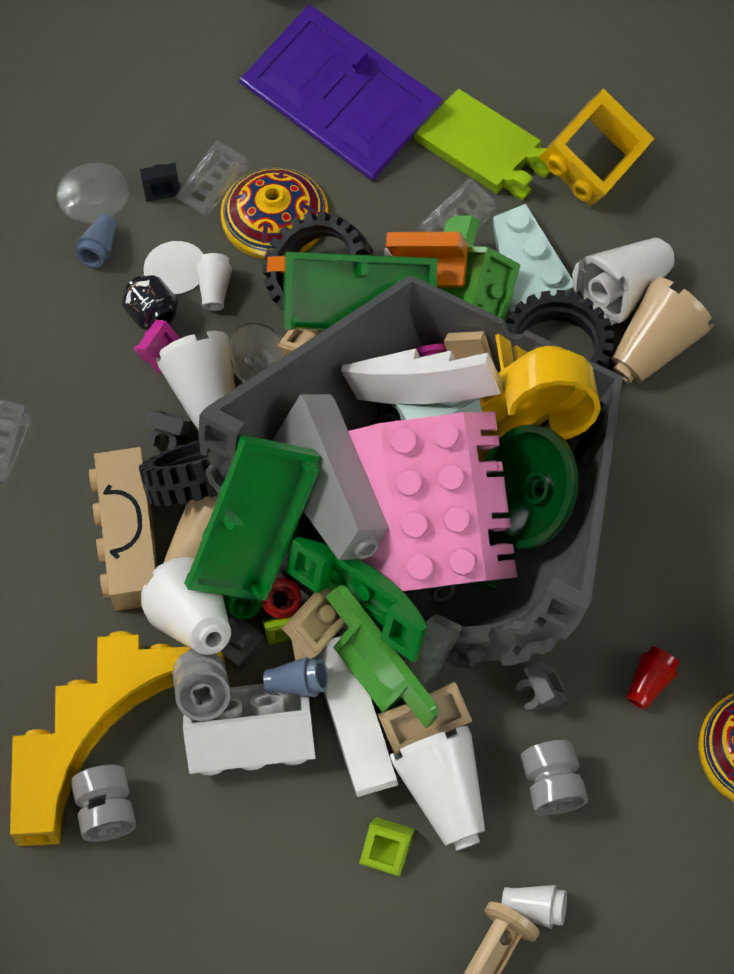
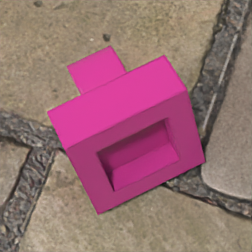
M155 320L150 329L144 333L145 336L141 342L134 347V350L142 360L147 361L156 373H162L158 367L156 357L161 358L159 354L161 349L179 340L180 337L166 321Z

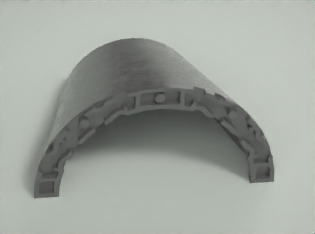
M409 275L207 406L199 415V443L201 455L206 456L208 454L210 466L205 471L209 484L216 489L219 497L220 488L231 466L241 435L272 441L300 394H331L336 401L348 431L378 424L379 410L384 403L357 400L341 371L342 365L407 351L425 345L442 344L448 333L485 331L493 362L499 373L501 367L495 337L497 334L511 341L514 362L513 347L515 345L526 352L539 347L558 345L527 330L522 334H513L508 331L504 319ZM587 360L593 367L599 400L605 403L600 411L597 420L591 425L573 452L578 470V492L575 506L564 528L551 541L532 549L514 548V554L516 555L513 560L516 561L518 577L500 580L494 590L469 583L455 585L456 591L454 595L445 601L434 600L427 589L403 591L418 609L427 626L420 651L425 653L422 661L435 664L445 661L455 667L472 668L475 662L500 660L504 666L515 665L530 660L533 653L545 654L551 651L558 640L561 638L566 640L579 625L592 600L623 376ZM303 511L277 576L292 580L299 589L311 597L315 592L286 572L294 539L301 537L327 545ZM488 531L489 539L498 544L501 543ZM372 619L375 625L382 632L383 626ZM345 623L342 628L348 630L349 627Z

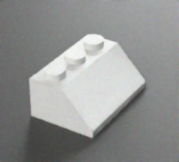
M264 684L230 687L231 697L228 707L218 717L207 721H197L183 715V733L189 774L215 775L226 769L242 768L244 770H257L267 764L284 763L286 765H298L306 760L316 759L310 702L307 696L280 693L268 694Z

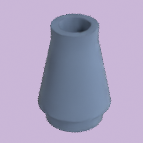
M107 214L98 215L96 221L76 242V257L85 266L98 268L109 260L114 232L117 228V222L113 217Z
M304 657L277 668L266 669L263 675V683L268 694L280 693L316 697L319 692L327 690L328 671L322 659Z

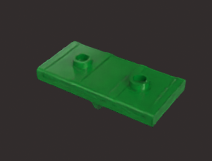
M286 252L284 257L283 330L324 331L409 275L437 287V258Z
M241 435L236 453L225 481L220 488L219 497L207 528L203 532L200 546L184 584L188 590L262 601L268 599L320 471L318 466L320 456L311 448Z

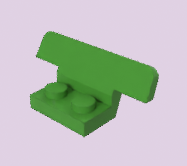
M472 215L451 217L446 222L443 232H461L468 244L465 285L462 288L439 289L502 318L506 322L521 264L490 247H473L480 222L478 218Z
M343 585L333 589L326 596V599L349 627L333 646L335 651L382 712L392 709L405 701L425 728L430 727L439 715V709L435 701L395 649L381 640L382 632L349 589Z

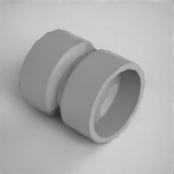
M193 649L183 653L175 662L172 671L176 704L181 713L192 720H212L224 712L228 707L231 697L225 664L216 653L203 655Z
M547 741L534 745L521 753L526 779L534 782L530 787V796L535 814L540 816L563 814L576 810L588 802L589 798L585 783L581 779L580 774L574 773L579 768V761L572 741Z
M101 765L88 768L73 776L71 784L74 800L77 806L82 807L77 815L83 840L89 842L108 841L127 835L137 827L132 802L125 799L130 791L124 767L119 765Z

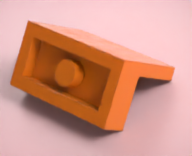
M387 232L386 248L392 256L437 258V288L464 287L468 244L461 232Z

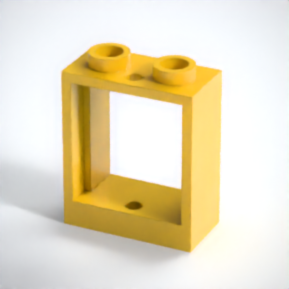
M603 88L583 107L539 158L546 163L551 173L559 176L572 189L573 194L578 199L585 201L591 207L607 194L655 138ZM587 119L625 154L623 159L603 181L565 145Z

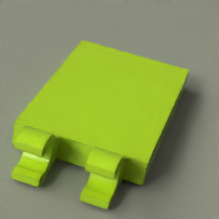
M460 89L455 91L414 135L415 142L496 194L502 188H505L516 198L524 200L532 192V189L527 185L533 179L530 174L521 170L525 165L543 178L550 173L546 163L539 158L546 149L541 148V140Z

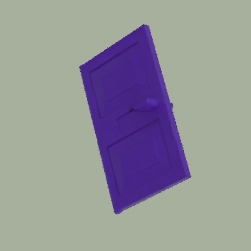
M310 4L239 79L243 86L371 181L376 180L382 170L443 104V99Z

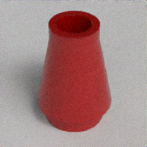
M276 578L268 599L261 602L269 615L280 619L288 618L294 615L300 608L302 595L299 587L292 580ZM273 594H280L284 598V605L276 607L273 604Z
M651 646L647 653L643 652L630 690L625 697L626 700L634 706L647 711L656 697L678 675L676 669L680 664L679 661L668 652Z

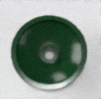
M527 424L517 426L503 434L499 438L500 445L490 449L484 462L491 460L502 462V472L486 475L487 477H504L509 512L492 515V519L510 518L511 528H507L505 531L489 532L499 542L513 544L514 548L519 549L537 548L555 538L568 522L574 509L578 492L577 464L568 443L562 436L550 428Z

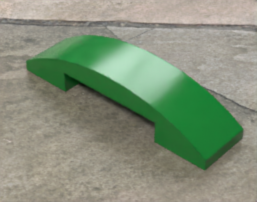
M301 537L293 540L286 570L288 574L316 594L327 587L331 590L339 585L347 587L369 617L383 626L382 641L411 662H415L419 658L427 626L415 605L393 582L359 559L338 560L326 544Z

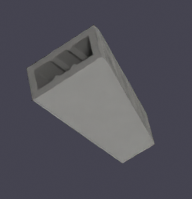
M300 394L272 441L311 448L319 454L318 466L320 471L303 511L338 560L369 558L378 550L379 542L389 529L335 399L331 394Z

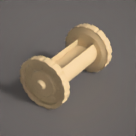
M489 902L484 911L488 918L493 921V924L464 974H501L520 939L535 942L540 933L539 929L529 919L510 907L498 902ZM505 931L507 935L501 944L499 940Z

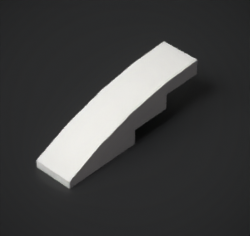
M415 348L342 365L341 369L357 400L387 404H432L464 401L499 395L502 392L503 382L488 353L456 360L452 351L420 357Z
M340 636L331 639L314 658L322 659L327 667L328 687L323 694L357 797L397 786L398 783L371 697L333 648L342 637Z

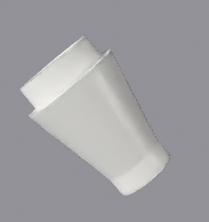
M219 253L204 254L200 257V263L196 265L202 297V308L209 311H219L224 308V299L233 267L229 264V258L226 255Z
M556 885L522 888L505 887L502 895V905L517 911L535 924L552 929L553 925L563 926L567 908V891L558 890Z

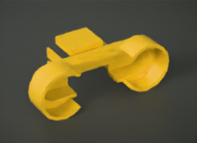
M500 334L495 335L501 371L498 374L503 382L502 392L499 395L481 397L479 399L482 412H495L498 430L481 433V436H499L500 438L503 434L517 426L527 424L540 425L548 420L550 429L566 440L585 432L597 420L601 406L593 367L583 356L558 346H544L526 352L515 345L513 347L514 362L511 341ZM477 449L479 462H484L490 449Z

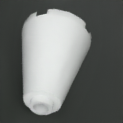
M651 238L588 255L576 263L572 276L575 293L581 290L584 299L589 298L594 302L593 310L600 307L604 311V319L609 318L611 326L615 323H621L640 305L653 280L658 277L664 278L673 268V249L662 239Z
M208 331L207 335L209 338L198 341L195 334L186 336L162 348L159 352L161 358L156 357L159 369L198 432L199 415L207 406L235 389L231 343L228 335L221 331Z
M174 558L159 565L152 572L154 576L147 586L144 585L141 592V607L148 621L158 630L200 654L212 655L221 651L228 644L231 636L223 595L187 589L184 581L191 569L194 558Z
M468 726L456 728L458 734L448 738L444 731L401 748V754L392 753L390 755L392 765L444 845L454 844L456 851L479 843L478 834L485 831L472 734Z

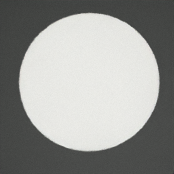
M166 242L154 248L147 256L144 263V276L155 275L160 277L174 294L188 292L199 285L196 265L200 263V257L204 254L199 248L188 242Z

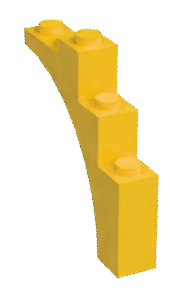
M126 631L112 632L109 636L97 637V683L92 684L87 680H73L68 682L67 685L56 686L55 733L50 734L49 731L35 729L27 731L25 735L13 736L10 835L18 847L61 843L64 810L72 789L71 779L79 773L89 752L113 724L136 705L165 689L174 687L172 674L174 664L183 653L191 650V648L188 646L173 647L169 644H155L150 646L149 649H143L139 635H133ZM221 650L216 654L221 657L225 664L223 651Z

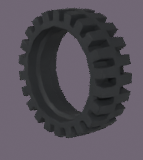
M318 212V216L313 213L304 214L305 221L298 217L291 220L290 222L293 226L291 229L283 226L279 230L283 237L280 240L275 237L272 239L270 245L275 249L273 252L266 251L264 258L267 260V257L285 256L286 252H299L314 239L326 236L342 240L348 247L351 255L373 256L371 254L373 249L362 233L347 220L333 213L329 215L326 212ZM263 265V274L267 277L264 280V284L270 291L268 295L283 310L284 273L267 272V265Z
M549 290L542 291L540 299L535 294L528 296L526 304L520 301L515 306V311H511L507 316V329L513 334H522L534 324L548 320L568 321L581 327L591 337L594 345V353L590 361L609 370L614 348V333L611 330V322L609 318L604 319V311L600 307L593 310L594 302L589 298H586L581 303L580 294L572 292L569 299L565 298V290H557L555 297H551Z
M195 440L187 445L176 446L173 450L162 451L159 455H154L139 465L143 488L150 504L170 506L177 502L184 504L193 499L198 501L206 496L213 497L218 495L216 489L209 484L205 471L210 466L208 454L206 456L201 455L199 441Z

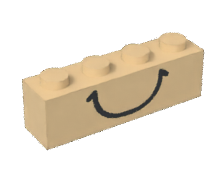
M141 447L95 453V469H89V478L92 492H98L99 503L93 504V515L96 527L102 526L103 538L96 539L99 561L106 562L107 574L100 575L103 598L110 597L115 611L141 607L142 589L144 585H148L154 576L152 572L158 567L151 505L148 502L139 472V465L144 461Z

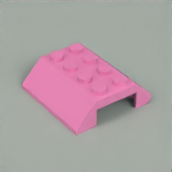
M495 412L454 413L379 423L348 431L389 527L379 542L378 550L369 558L359 560L376 569L393 582L402 592L518 577L515 560L498 561V556L514 554L513 544L499 543L490 546L488 531L499 532L511 528L510 518L492 519V515L509 512L504 477H487L486 475L502 472V462H497L496 460L479 462L477 449L488 450L500 445L499 436H481V433L498 430Z

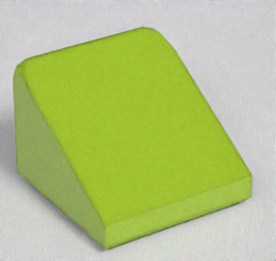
M294 615L281 619L273 616L262 618L268 645L291 640L282 628Z
M375 817L369 825L359 864L400 877L415 829Z

